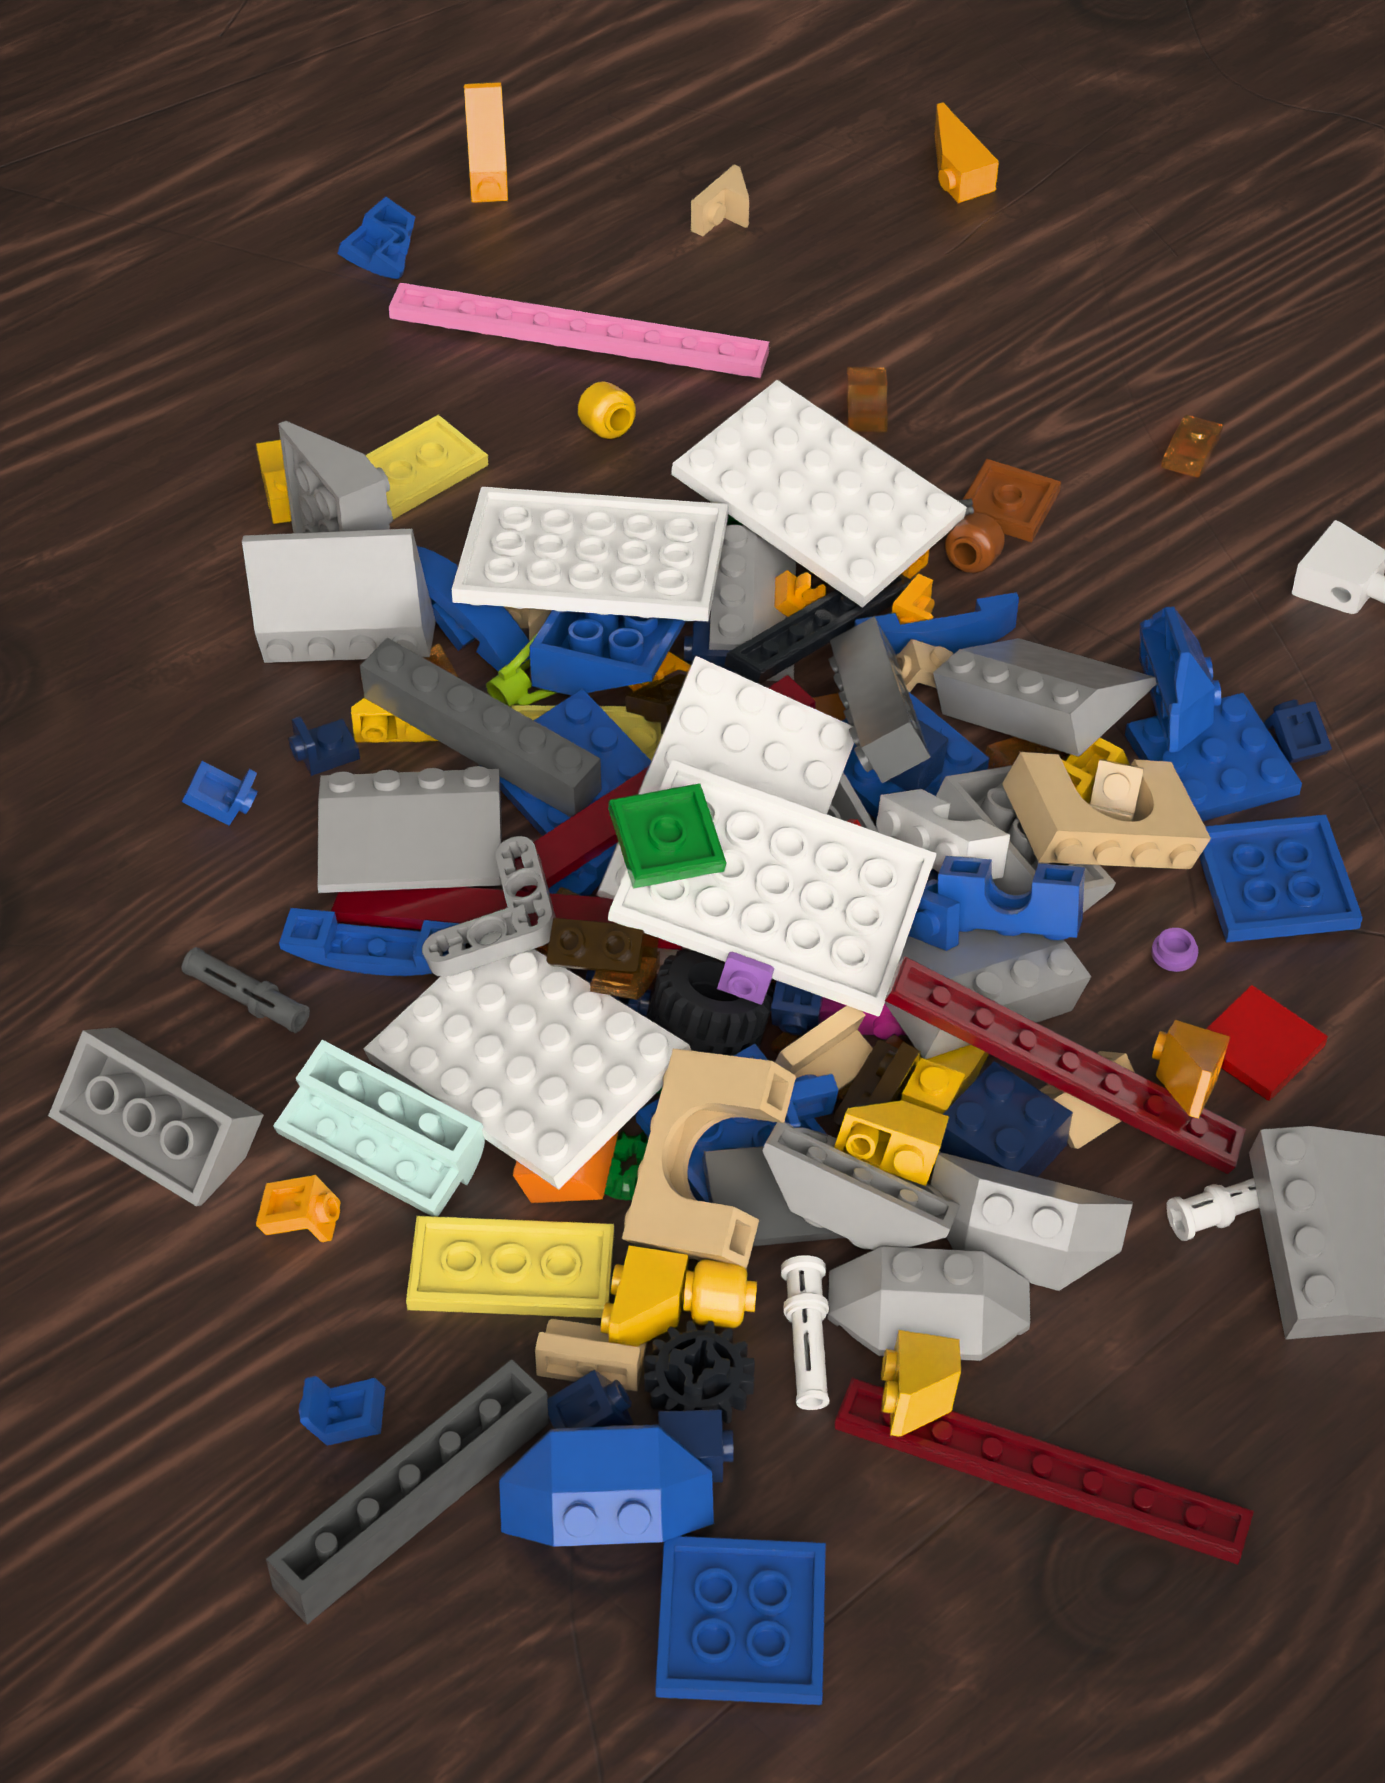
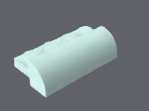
M321 1040L296 1077L300 1087L273 1125L278 1134L426 1214L435 1217L440 1215L460 1182L465 1185L469 1183L478 1166L485 1143L482 1132L484 1126L481 1122L324 1040Z

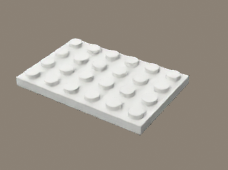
M778 380L773 382L672 464L671 475L710 502L728 504V514L862 608L963 520L967 509L966 506Z
M481 487L452 586L453 603H465L475 606H506L517 609H546L558 612H587L600 615H627L642 618L681 619L684 621H709L728 520V504Z
M696 656L689 668L638 794L659 791L671 760L827 814L854 745L849 729L853 726ZM619 842L616 845L596 894L599 897L614 899L627 869Z
M671 760L659 791L701 784L727 862L725 871L633 889L626 869L609 910L608 920L627 927L644 930L646 934L726 962L729 952H736L773 966L772 979L880 1017L885 1003L884 1000L897 969L937 853Z
M489 933L481 938L479 944H491L499 939L501 933ZM535 949L456 975L440 976L363 1048L368 1059L398 1080L481 1122L484 1126L482 1132L485 1140L557 1189H560L663 1087V1075L668 1069L673 1048L691 1051L688 1043L568 969L552 967L547 963V957Z

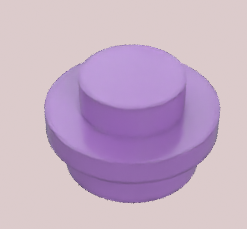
M1169 928L1155 938L1151 953L1154 961L1160 967L1169 971L1179 972L1191 968L1196 963L1198 946L1194 937L1188 931L1181 928Z

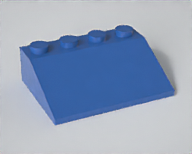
M552 610L530 645L532 687L572 696L581 689L589 693L651 682L686 621L681 619L642 618L639 616L600 615L597 613L558 612Z

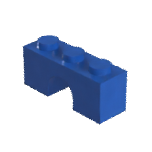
M946 856L938 874V894L960 902V932L986 929L996 930L997 933L1005 936L1030 933L1041 934L1050 940H1064L1069 937L1077 938L1083 919L1085 867L1038 863L1032 881V890L1022 895H1010L1001 891L995 885L992 879V859Z

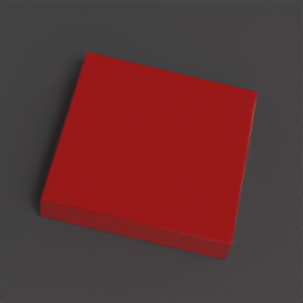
M1253 985L1206 1028L1207 1030L1230 1037L1221 1068L1268 1101L1283 1089L1325 1047L1328 1038L1323 1032Z

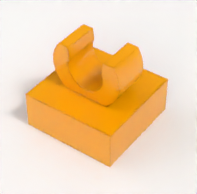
M786 570L775 578V608L786 617H789L825 596L826 586L821 584L817 588L812 589L810 588L811 575L808 572L796 577Z

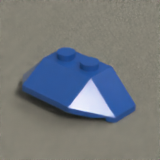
M1173 606L1163 608L1152 615L1150 620H1144L1140 623L1139 660L1144 674L1156 678L1157 684L1150 690V694L1169 752H1178L1214 724V706L1221 705V687L1219 680H1213L1211 658L1204 657L1198 639Z
M659 1425L550 1429L499 1478L501 1532L554 1547L664 1542L714 1524L712 1469L702 1460L695 1457Z

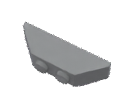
M787 1122L776 1123L762 1151L791 1212L803 1217L806 1222L815 1227L827 1228L848 1238L855 1246L863 1249L875 1250L882 1246L909 1248L947 1237L960 1207L958 1203L952 1199L944 1198L937 1189L928 1183L924 1186L889 1174L834 1148L837 1139L828 1134L804 1127L793 1128Z
M938 1152L931 1180V1186L937 1189L944 1198L952 1199L960 1205L947 1235L953 1250L983 1251L1029 1280V1283L1058 1291L1121 1252L1133 1205L1132 1201Z
M882 1246L829 1271L828 1320L836 1326L840 1325L854 1339L879 1356H884L886 1349L894 1350L898 1330L960 1339L961 1360L981 1361L1030 1328L1029 1280L983 1251Z

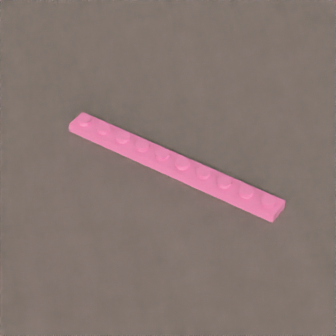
M405 283L399 284L389 305L391 319L411 323H422L449 329L453 328L761 378L769 355V341Z

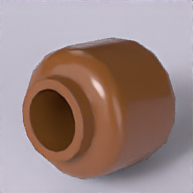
M983 513L965 515L964 519L949 531L945 540V552L948 559L956 568L967 573H978L987 569L1001 554L1004 547V533L1001 526L994 518Z

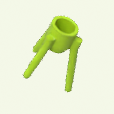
M536 635L509 664L498 671L496 677L486 683L489 695L509 707H512V705H530L533 702L557 694L545 689L528 693V689L532 685L524 671L531 666L530 659L525 663L523 662L530 656V645Z

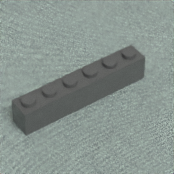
M875 616L831 639L830 643L834 656L828 658L835 672V675H833L834 680L841 691L838 694L846 709L843 712L849 725L853 726L849 729V732L857 746L854 750L865 771L869 772L874 769L880 781L884 783L931 758L895 651Z
M386 638L360 665L365 699L487 769H499L500 777L569 817L586 808L600 793L601 763L599 757L393 640Z
M511 1359L271 1554L266 1561L273 1589L308 1625L549 1424L547 1392Z

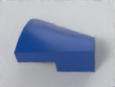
M385 197L364 215L362 225L340 243L337 254L367 271L384 277L399 279L403 275L405 268L404 264L409 249L415 216Z

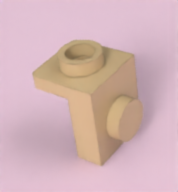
M911 639L903 650L896 655L908 691L910 692L917 683L936 688L933 672L953 655V652L941 646L936 647Z

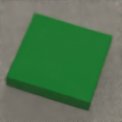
M700 783L611 799L609 801L608 810L633 889L725 871L727 862Z

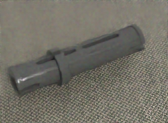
M198 947L191 949L182 963V972L198 979L220 993L247 1006L249 1013L255 1017H267L294 1033L300 1031L306 1024L310 1013L309 1007L280 993L275 984L269 981L261 983L237 970L235 967L205 953L204 950ZM217 973L236 983V986L218 977ZM254 994H256V995H258L259 997H262V998H264V999L270 1001V1002L273 1003L275 1006H273V1005H271V1004H269V1003H267V1002H265V1001H263V1000H261V999L255 997Z

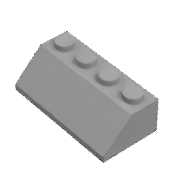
M726 525L711 605L709 650H733L787 618L775 608V578L786 570L796 576V561L745 525ZM794 664L767 681H779L787 675L794 680Z
M1012 766L945 776L936 797L950 803L948 820L971 821L981 819L1010 834L1004 876L993 879L995 885L1001 891L1010 895H1022L1032 890V881L1038 863L1085 867L1083 913L1113 890L1116 884L1115 881L1100 865L1038 862L1002 785Z
M104 1028L82 1031L48 1116L195 1206H201L246 1158L264 1114L118 1028Z

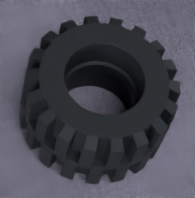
M682 949L676 952V956L669 955L664 960V964L660 966L647 1011V1019L688 1043L691 1051L734 1056L753 1044H756L758 1048L760 1047L771 1012L774 990L773 986L770 985L762 1005L719 990L717 987L725 962L694 950Z

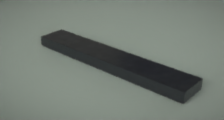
M900 574L863 608L835 589L729 651L726 655L725 666L746 679L762 684L830 643L831 639L852 629L856 619L873 617L893 605L894 601L912 580Z

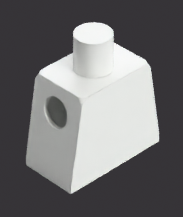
M1335 520L1298 564L1292 594L1349 614L1358 613L1370 597L1385 604V549Z

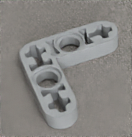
M523 836L511 837L502 842L495 852V859L508 908L437 931L425 940L422 946V953L432 973L442 977L456 975L549 943L553 918H556L542 863L531 839ZM521 857L524 868L516 870L515 859ZM524 886H537L536 890L528 896H515L517 891ZM536 912L538 924L532 926L528 914ZM492 932L501 933L499 939L487 945L479 944L481 938ZM469 943L471 948L466 949L464 944ZM448 950L449 954L443 956V952Z

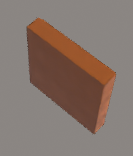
M986 459L962 500L972 498L974 513H983L994 518L1001 526L1004 534L1032 542L1060 493L1061 481Z

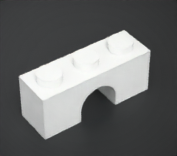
M923 789L880 796L876 820L878 832L937 853L932 866L936 871H940L946 856L992 859V879L1004 876L1010 834L981 819L971 821L948 820L950 803Z

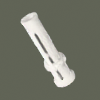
M1254 1178L1226 1188L1222 1185L1212 1184L1206 1186L1201 1194L1186 1199L1173 1197L1168 1200L1166 1207L1169 1223L1176 1236L1182 1241L1190 1240L1195 1236V1232L1212 1226L1225 1228L1235 1220V1216L1260 1208Z
M809 1255L796 1256L784 1261L781 1265V1276L787 1281L788 1299L783 1305L784 1315L792 1322L797 1388L796 1403L799 1408L817 1410L829 1404L822 1321L826 1318V1314L829 1311V1305L822 1292V1278L826 1275V1265L822 1259ZM808 1345H809V1347H810L811 1370H810V1366H809Z

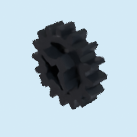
M687 1321L686 1332L682 1334L673 1327L668 1328V1342L655 1339L652 1342L653 1355H646L644 1359V1372L646 1373L644 1374L645 1392H651V1407L657 1409L665 1406V1411L722 1410V1421L726 1424L732 1422V1407L744 1411L747 1408V1395L754 1393L755 1377L753 1376L755 1361L754 1358L747 1357L748 1344L745 1341L733 1344V1330L730 1328L723 1331L721 1335L716 1334L714 1322L712 1321L706 1324L704 1331L697 1330L693 1321ZM705 1366L704 1370L702 1371V1375H700L701 1368ZM697 1375H699V1376H698L697 1383L694 1384V1381H695V1379L697 1378Z

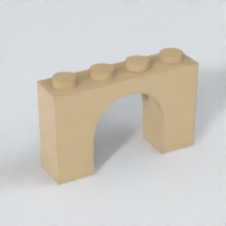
M1020 752L1002 783L1038 862L1191 869L1211 837L1172 762L1136 759L1132 762L1131 766L1144 768L1133 821L1111 818L1090 806L1075 789L1059 754Z
M673 1048L668 1069L663 1075V1087L657 1110L651 1119V1132L644 1158L638 1168V1180L632 1203L625 1216V1229L622 1239L638 1247L687 1254L689 1259L716 1260L740 1265L747 1269L759 1219L733 1206L697 1201L690 1190L688 1182L689 1159L695 1144L704 1132L722 1120L742 1117L784 1123L796 1075L769 1060Z

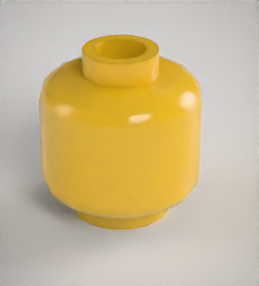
M602 381L592 384L581 395L578 403V416L581 423L598 436L606 439H615L625 434L632 426L636 416V406L632 397L613 383Z
M701 1260L695 1266L694 1271L686 1272L683 1311L691 1312L692 1320L700 1326H706L709 1321H712L715 1327L737 1328L743 1322L744 1311L755 1312L757 1282L747 1281V1270L743 1266L716 1260Z

